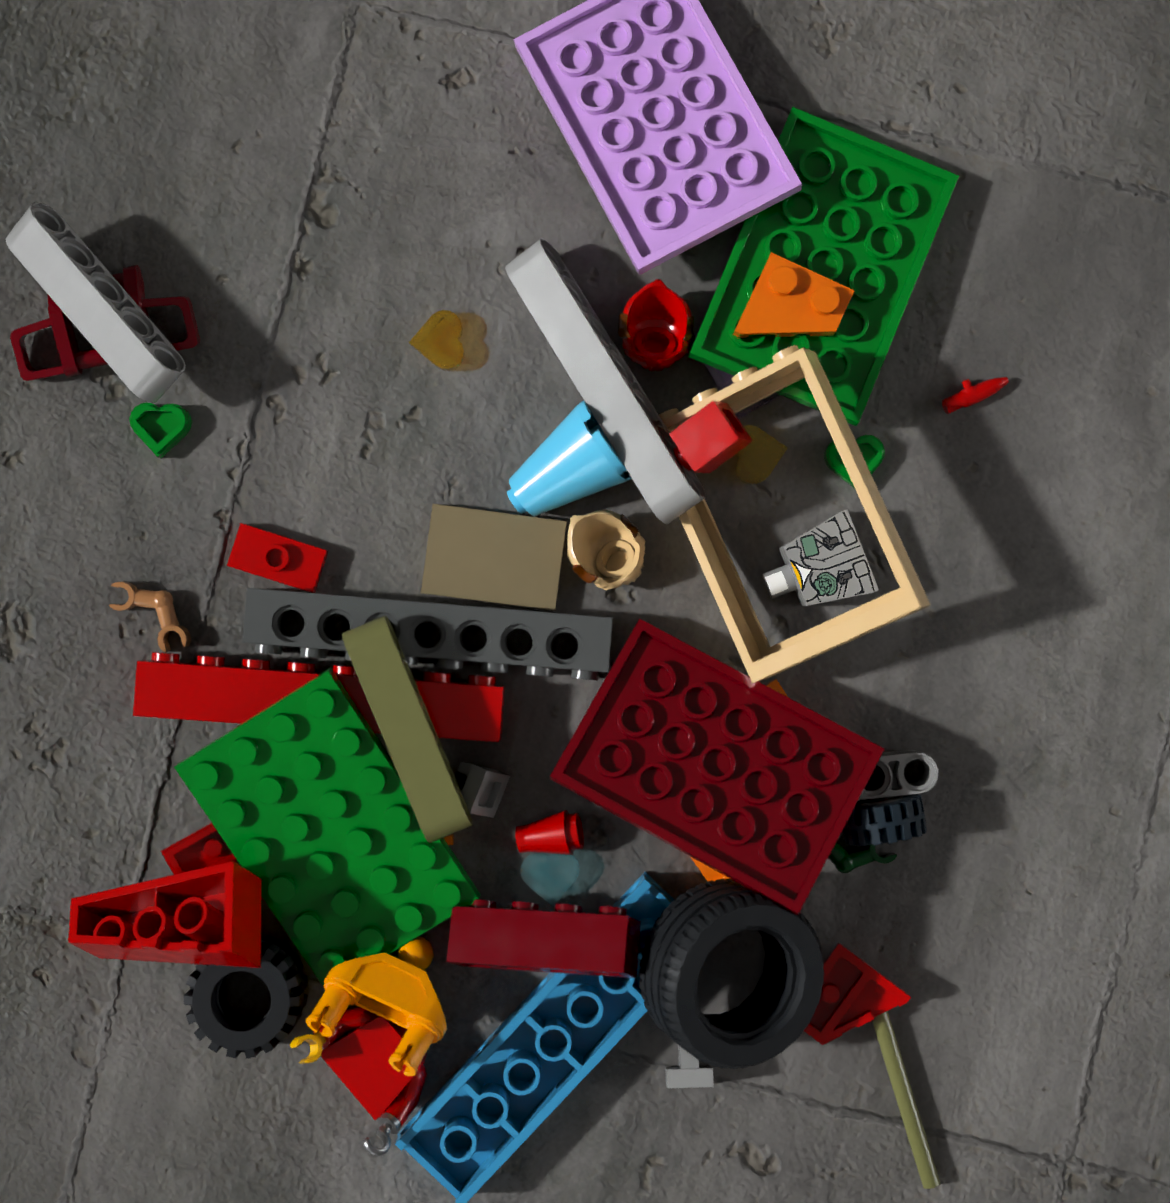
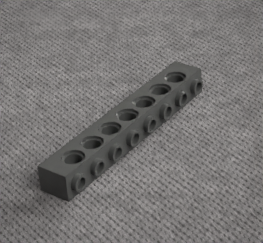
M247 588L242 643L255 644L256 653L282 654L283 646L301 647L300 656L327 658L328 650L346 651L345 660H350L343 639L340 641L336 640L329 634L328 623L330 619L337 614L345 616L350 623L351 630L386 615L395 625V634L408 665L418 666V657L436 658V667L463 669V661L481 662V671L508 673L509 664L527 666L526 675L553 677L554 668L571 669V678L598 680L599 672H608L613 621L611 617ZM294 610L299 612L304 619V628L295 637L287 634L283 627L285 616ZM428 621L436 623L441 630V639L432 648L424 647L417 637L419 627ZM471 625L482 627L487 635L486 645L477 652L468 650L462 642L464 630ZM515 629H524L532 637V647L525 655H515L508 649L507 637ZM562 632L572 634L578 642L576 654L568 659L557 657L551 647L553 638Z

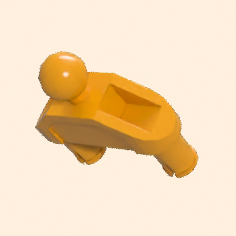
M418 936L399 948L398 958L387 953H380L347 960L333 967L324 980V994L306 1019L308 1027L318 1033L323 1025L324 1029L321 1035L330 1037L348 1006L355 1004L407 1029L394 1054L390 1056L388 1061L398 1072L402 1070L404 1064L407 1065L404 1075L415 1076L418 1066L431 1043L434 1044L442 1040L447 1031V1023L441 1004L426 971H424L431 964L434 956L430 942L424 937Z

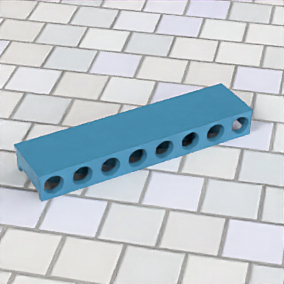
M646 872L613 905L614 907L626 908L628 916L641 922L637 978L549 973L397 1134L398 1137L395 1145L401 1151L405 1149L456 1198V1203H467L648 1011L645 1008L644 999H642V989H640L641 978L639 977V970L641 967L639 965L642 958V949L650 934L651 927H653L657 918L661 916L664 909L675 899Z

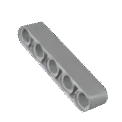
M36 202L31 204L7 235L6 243L8 248L124 384L140 399L147 402L158 401L184 372L186 365L183 358L67 222L51 207Z

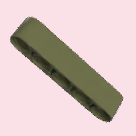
M384 615L342 633L350 660L428 843L473 826L466 802L387 616Z

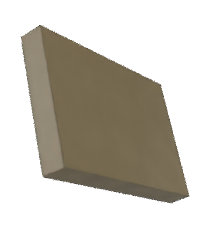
M432 504L421 593L555 611L567 521Z

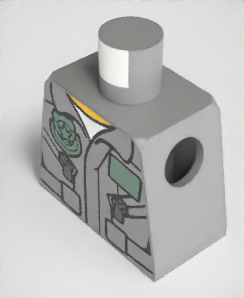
M848 509L831 516L781 546L779 551L785 565L762 574L765 587L771 599L795 591L802 607L879 591Z

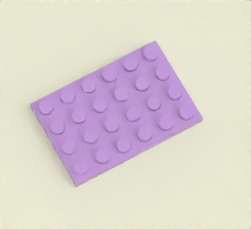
M587 0L513 39L521 59L639 275L801 191L802 183L699 0Z

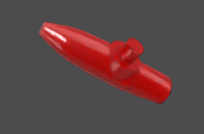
M999 377L972 385L970 379L961 382L964 389L943 399L942 407L946 414L961 408H968L1000 391L1009 383L1007 377Z

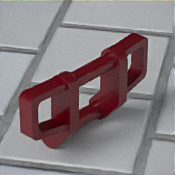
M138 265L123 267V272L111 274L148 318L147 307L176 305L181 308L188 336L185 341L171 343L177 351L193 348L200 343L192 303L187 296L145 298L144 282ZM49 295V318L15 329L10 335L19 373L25 381L60 374L72 377L82 375L83 369L108 365L95 349L79 352L72 322ZM52 326L62 365L35 370L30 365L24 339L30 333Z

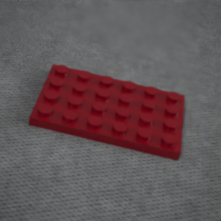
M639 618L551 773L550 779L746 888L769 897L798 915L885 749L760 682L752 683L749 676Z

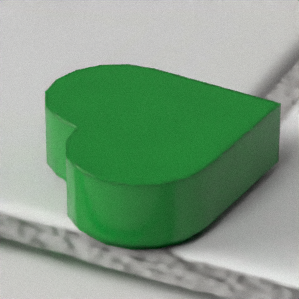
M141 403L132 410L129 418L133 431L159 458H162L188 434L192 425L191 416L188 411L172 403L165 404L162 407L152 403Z
M863 435L858 437L856 442L872 475L884 459L885 448L879 438L873 435ZM832 441L824 453L825 463L830 470L855 489L836 445Z

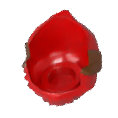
M655 279L635 293L627 301L623 312L619 314L618 335L623 340L622 346L625 355L630 357L631 361L640 364L644 369H649L650 371H662L664 368H669L675 361L680 360L685 354L689 353L691 339H693L694 317L691 315L686 300L667 288L661 279Z

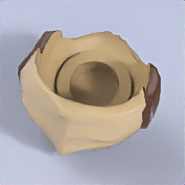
M606 509L598 510L586 515H573L570 518L567 555L573 565L572 570L583 581L594 583L596 587L604 590L615 589L635 582L641 575V569L644 567L643 557L645 555L646 541L638 532V528L623 514L620 515Z

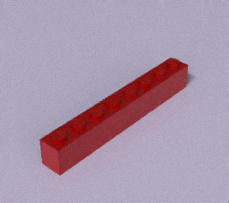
M152 652L151 660L137 661L133 716L241 724L321 673L315 672L314 663L288 662L287 670L270 669V660L243 659L242 667L224 666L225 657L197 655V664L179 662L180 654ZM333 665L334 673L373 732L381 734L354 667ZM424 672L423 680L414 679L438 738L489 742L501 741L505 686L495 685V676L469 675L468 683L450 682L451 673Z

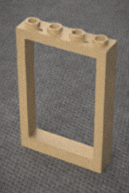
M797 345L785 348L773 355L774 363L759 371L757 367H751L737 373L732 377L734 384L720 391L717 388H711L697 394L692 398V406L680 412L677 408L659 414V416L671 433L713 400L728 403L733 412L737 413L805 378L900 588L770 647L707 502L703 499L679 516L752 683L773 677L931 606L816 352L806 348L799 349Z

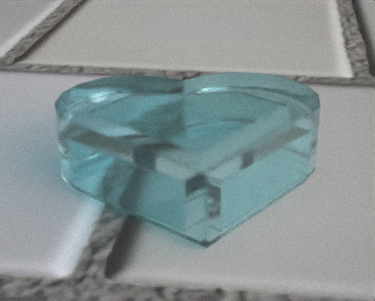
M534 852L525 857L522 862L521 876L531 889L553 907L576 881L580 865L574 854H551L549 856L546 853Z

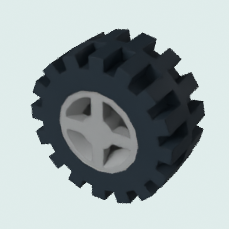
M913 794L858 800L843 828L846 844L853 846L858 844L859 846H867L869 844L881 845L882 843H895L900 840L906 841L912 839V837H920L922 834H926V820L921 795Z

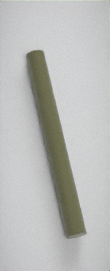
M888 1011L874 1017L872 1023L923 1188H935L941 1182Z

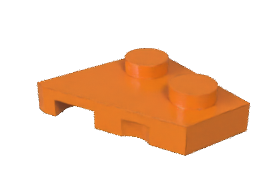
M771 252L733 335L738 338H747L748 335L793 337L796 334H809L810 336H833L855 290Z

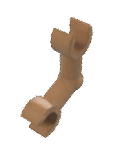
M115 582L111 584L112 587L126 589L129 594L128 601L125 604H110L109 606L117 611L130 610L134 607L156 609L162 629L158 634L157 640L162 651L165 653L170 652L168 635L172 631L180 635L184 647L190 645V633L184 626L179 625L173 605V596L170 592L166 590L137 589L130 582Z

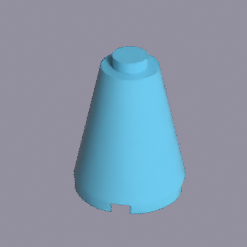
M583 400L510 477L509 484L511 489L507 491V495L519 513L523 514L527 511L530 515L537 516L624 483L632 478Z

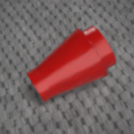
M567 810L535 822L516 826L515 829L519 853L537 852L573 855L574 850L584 848V831L579 813L569 814Z

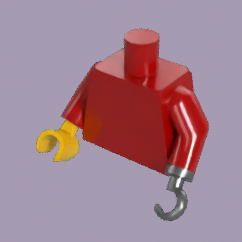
M361 1007L348 1008L336 1025L332 1036L324 1037L321 1035L324 1029L322 1025L318 1033L313 1031V1034L295 1037L291 1041L290 1048H296L303 1041H306L310 1046V1054L299 1063H312L321 1056L374 1120L378 1119L380 1128L377 1130V1135L382 1139V1149L374 1148L369 1138H365L363 1144L369 1154L382 1156L388 1152L391 1146L389 1134H397L419 1103L427 1077L426 1068L423 1065L427 1052L419 1064L415 1076L404 1075V1071L407 1068L405 1064L400 1072L396 1071L389 1064L388 1060L394 1054L407 1029Z

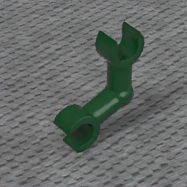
M836 842L828 859L839 872L849 873L853 869L873 861L883 864L890 863L895 860L897 854L890 853L885 856H878L875 850L876 845L873 844L847 852Z

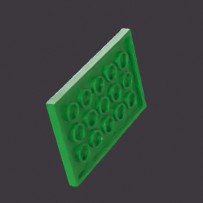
M792 107L778 142L799 177L802 189L745 220L688 357L734 376L751 367H757L759 371L774 363L773 355L794 345H797L799 349L806 348L815 351L847 422L857 426L959 175ZM771 252L855 290L833 336H810L809 334H796L793 337L748 335L747 338H738L733 335ZM805 378L776 392V394L820 411Z
M329 668L180 761L174 767L239 864L262 879L263 899L323 987L327 974L336 965L355 958L380 953L390 954L450 918L453 907H468L473 904L475 899H480V892L445 839L442 838L432 843H428L392 759L332 668Z

